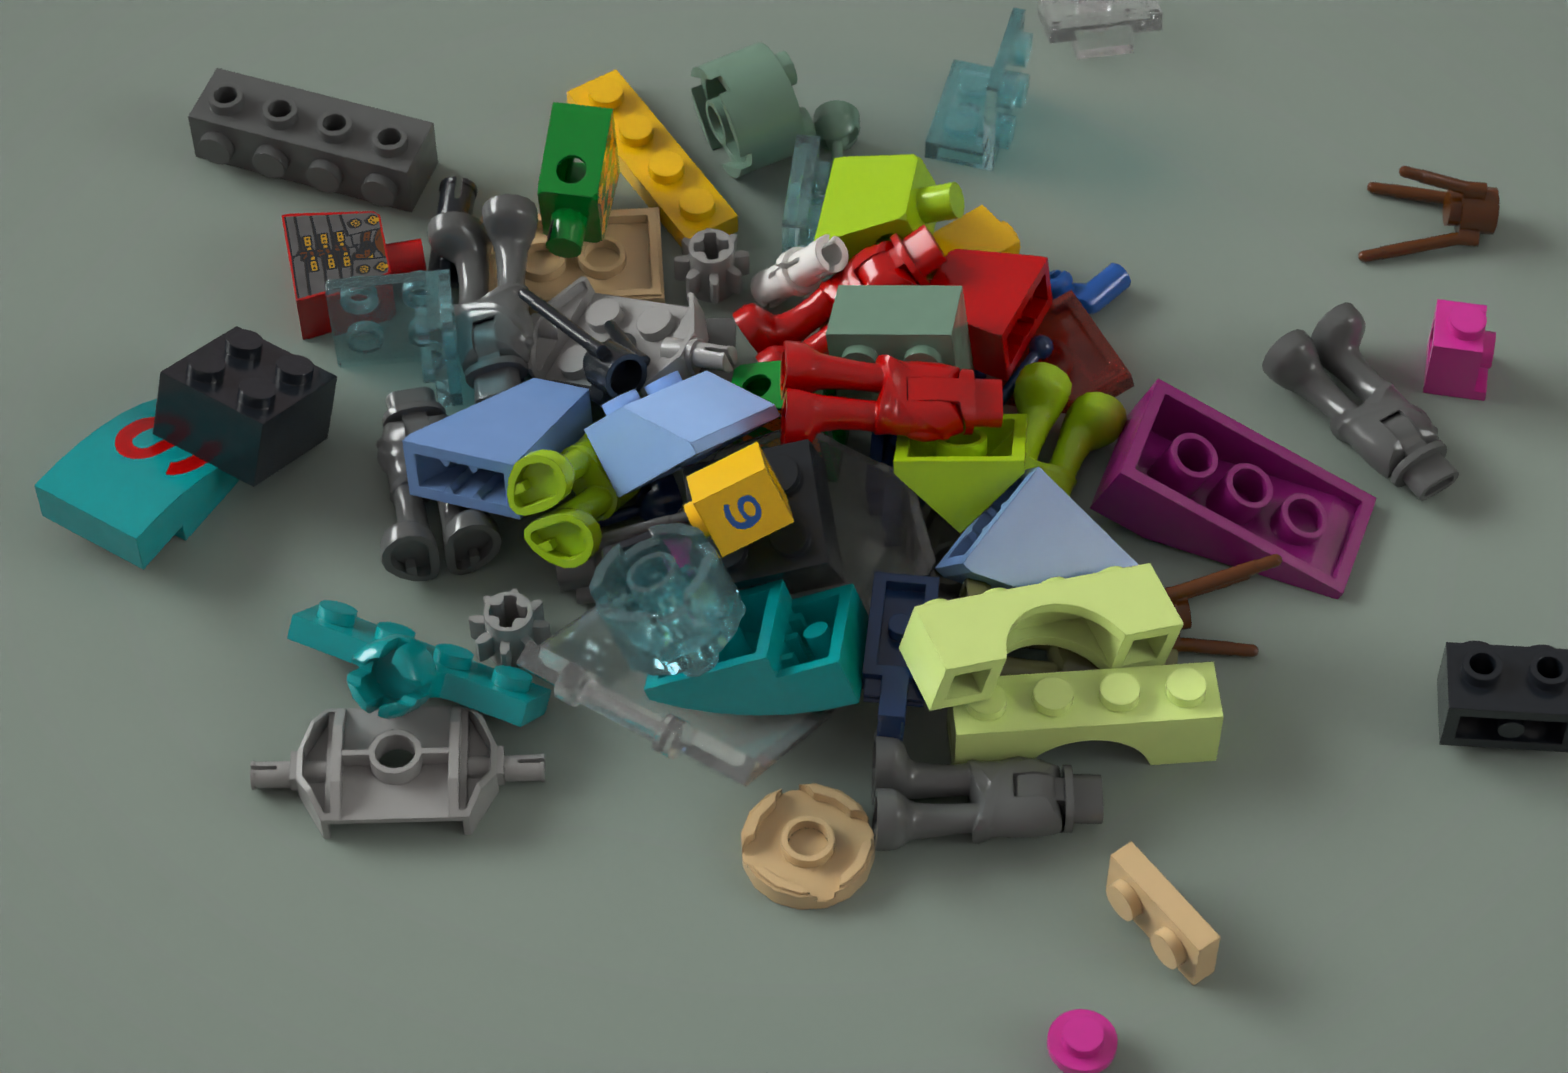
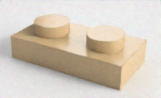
M1132 841L1111 854L1106 894L1116 913L1126 921L1133 920L1150 938L1151 946L1159 960L1170 969L1177 968L1193 986L1213 973L1221 938L1219 934Z

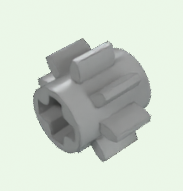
M706 228L697 232L691 239L686 237L682 239V255L674 257L675 280L686 281V296L691 292L699 300L717 304L727 299L732 293H742V276L750 274L749 252L738 251L736 234L729 235L722 230Z
M514 588L510 592H501L493 597L484 596V616H469L470 635L472 639L476 640L477 659L481 662L491 658L498 666L504 665L515 668L522 667L528 663L533 666L536 665V645L544 646L551 644L550 622L544 620L543 601L537 599L530 602Z

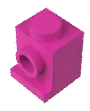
M1437 299L1427 344L1423 393L1485 401L1488 368L1490 369L1492 365L1496 341V332L1485 331L1487 305Z

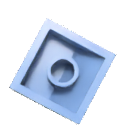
M707 370L685 380L681 378L678 371H675L645 386L644 389L648 395L646 397L640 398L637 390L632 389L604 403L602 408L606 416L585 428L584 431L618 498L683 469V466L692 465L775 420L780 417V414L775 404Z

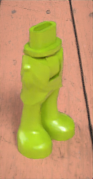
M1034 362L1026 365L1020 371L1013 393L1018 414H1027L1025 470L1040 467L1070 497L1077 484L1076 476L1085 457L1090 451L1110 445L1119 437L1127 421L1126 410L1120 401L1103 392H1086L1079 396L1067 410L1050 462L1037 461L1051 428L1070 397L1072 383L1068 375L1059 367L1046 362Z
M585 433L576 443L565 448L561 453L542 449L530 452L517 461L508 478L507 498L510 508L517 515L526 516L554 507L569 495L571 490L576 493L575 497L555 510L543 514L524 529L525 541L539 556L547 562L562 568H576L591 559L599 549L603 535L597 521L611 517L619 507L631 500L641 488L618 498Z

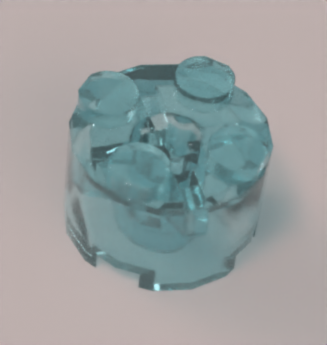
M683 523L654 525L648 528L652 538L635 544L625 552L619 543L607 553L595 569L589 585L590 594L595 600L598 616L631 670L652 676L672 675L683 672L688 677H699L716 666L719 659L718 653L737 632L746 608L718 552L708 542L706 536L699 528Z

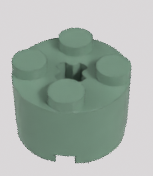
M758 42L692 68L691 77L701 78V85L691 88L698 120L712 151L723 147L730 157L731 161L722 164V166L731 177H741L799 154L804 150L805 143L816 138L813 120L805 107H799L792 85L797 84L798 79L795 66L787 52L781 51L774 54L767 45Z

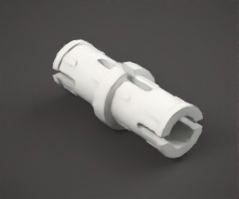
M829 234L817 238L805 248L793 247L782 253L775 265L753 276L750 284L751 293L755 301L761 306L765 307L769 303V308L782 304V302L788 300L793 295L805 296L815 291L822 279L836 274L846 267L849 259L848 250L839 237L833 236L829 240Z

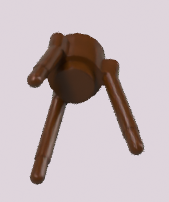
M1402 166L1399 169L1400 176L1445 189L1447 192L1379 182H1370L1367 185V190L1373 194L1387 195L1389 197L1443 204V223L1445 226H1454L1455 232L1363 250L1359 253L1358 258L1362 262H1368L1456 245L1478 247L1480 234L1492 235L1496 230L1500 207L1499 191L1496 187H1488L1485 182L1464 181L1424 169Z
M1279 554L1269 555L1164 588L1184 623L1181 630L1191 629L1192 627L1188 599L1248 580L1252 575L1281 565L1282 557ZM1180 633L1173 646L1178 652L1255 657L1259 652L1258 647L1254 644L1180 637Z

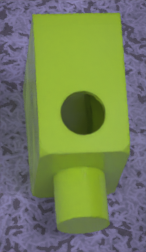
M914 154L837 157L833 161L814 241L825 234H829V240L833 236L839 237L848 250L849 262L862 249L884 241H891L890 236L895 233L903 239L925 224L933 235L936 222L958 219L963 216L965 207L963 193L957 182L936 185L922 158Z

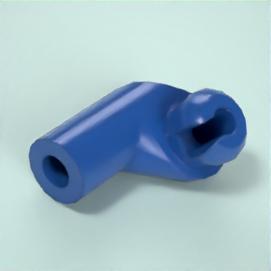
M1117 263L1109 264L1087 283H1073V278L1068 271L1053 270L1049 272L1053 301L1050 309L1055 313L1095 314L1131 285L1130 276Z

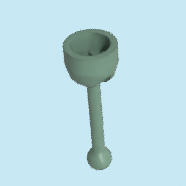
M832 100L821 104L813 115L816 140L822 148L831 151V169L834 158L843 157V151L850 149L856 143L860 133L859 111L854 105L841 100Z

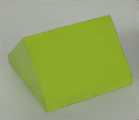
M1003 414L1001 428L974 427L972 435H963L961 433L950 437L947 441L940 439L931 442H920L907 436L897 435L893 461L894 474L959 533H962L1025 473L1027 414Z

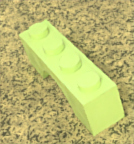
M1151 563L1125 568L1112 566L1098 573L1071 578L1053 577L1038 584L1011 589L993 588L979 595L952 600L933 599L923 605L914 606L899 650L929 710L932 711L990 699L1007 659V654L1016 649L1031 645H1051L1068 649L1085 657L1099 669L1164 665L1184 623Z
M1214 662L999 676L990 699L948 707L947 730L952 764L967 763L969 760L1001 761L1017 756L1036 758L1048 750L1065 744L1100 740L1122 743L1133 747L1146 757L1150 765L1216 761L1224 716Z

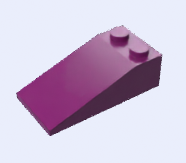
M1158 378L1127 415V421L1118 437L1090 509L1145 539L1230 566L1279 554L1282 557L1281 565L1259 572L1258 575L1338 600L1346 588L1377 498Z

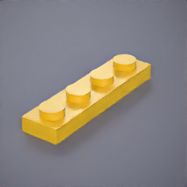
M617 69L567 91L568 104L613 109L620 173L649 208L659 207L660 222L681 248L684 237L691 239L697 232L706 228L722 230L729 235L738 232V215Z

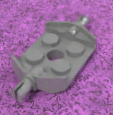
M581 276L547 302L600 342L613 341L604 327L606 321L613 320L634 346L650 357V364L647 367V378L644 386L638 393L640 398L648 396L644 389L645 386L672 372L678 371L681 378L685 380L690 378L691 375H697L701 368L730 373L733 371L732 366H736L737 351L734 346L708 343L709 337L705 314L695 294L691 292L686 296L689 307L595 293L587 277ZM533 313L531 318L535 329L533 333L534 344L528 362L531 378L558 380L591 386L592 384L588 382L583 369V358L587 352L586 349L540 314Z
M463 705L421 706L404 716L389 720L378 716L379 709L370 714L361 708L325 709L311 721L298 751H291L290 761H251L250 764L251 789L291 788L292 791H298L300 799L324 839H331L330 824L463 821L464 834L472 835L497 796L499 785H505L506 782L519 781L545 782V753L505 755L504 746H497L483 716L477 710ZM395 749L406 750L414 755L408 764L399 768H389L379 763L380 758L385 753Z

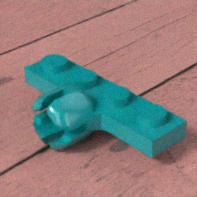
M323 600L318 605L297 612L292 616L287 639L359 666L358 669L349 672L346 681L351 695L365 712L370 714L379 709L378 716L382 719L389 720L404 716L421 707L430 698L447 699L519 727L546 713L552 690L532 683V675L519 668L504 665L494 668L473 661L474 654L463 647L444 643L433 646L415 639L416 633L409 627L393 622H379L378 624L357 617L358 611L354 607L338 601Z

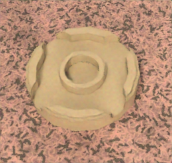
M817 783L799 784V790H790L783 794L782 789L767 794L749 812L741 831L743 869L754 888L774 903L798 910L828 908L850 898L867 881L875 860L874 832L869 825V818L862 806L841 790Z

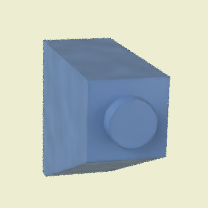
M532 378L409 434L402 440L410 495L520 520L523 515H517L510 508L507 498L508 478L514 464L530 452L546 449L561 453L565 448L576 443L585 434L584 429L593 424L589 389Z
M1040 467L1026 469L1025 473L965 529L935 569L944 578L962 584L966 578L983 581L991 585L992 589L999 587L1011 589L1038 584L1053 577L1071 578L1098 573L1112 566L1125 568L1139 564Z

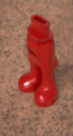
M925 224L903 239L895 233L890 236L891 241H884L862 249L849 260L843 270L821 282L819 288L808 298L782 314L773 315L755 303L746 304L736 310L732 316L743 335L758 353L755 356L758 363L781 360L784 341L804 342L819 353L829 355L826 339L828 324L811 337L809 336L830 318L838 285H929L930 283L926 276L946 263L948 259Z
M783 342L780 366L781 400H783L780 445L809 439L812 444L817 434L832 430L874 432L875 435H901L920 442H931L940 439L947 441L950 437L961 433L963 435H972L974 427H1002L1003 390L1001 379L975 378L974 370L960 369L956 366L937 362L901 361L884 354L879 355L875 363L857 361L819 353L804 342ZM824 389H843L880 394L877 400H864L821 395L813 392Z

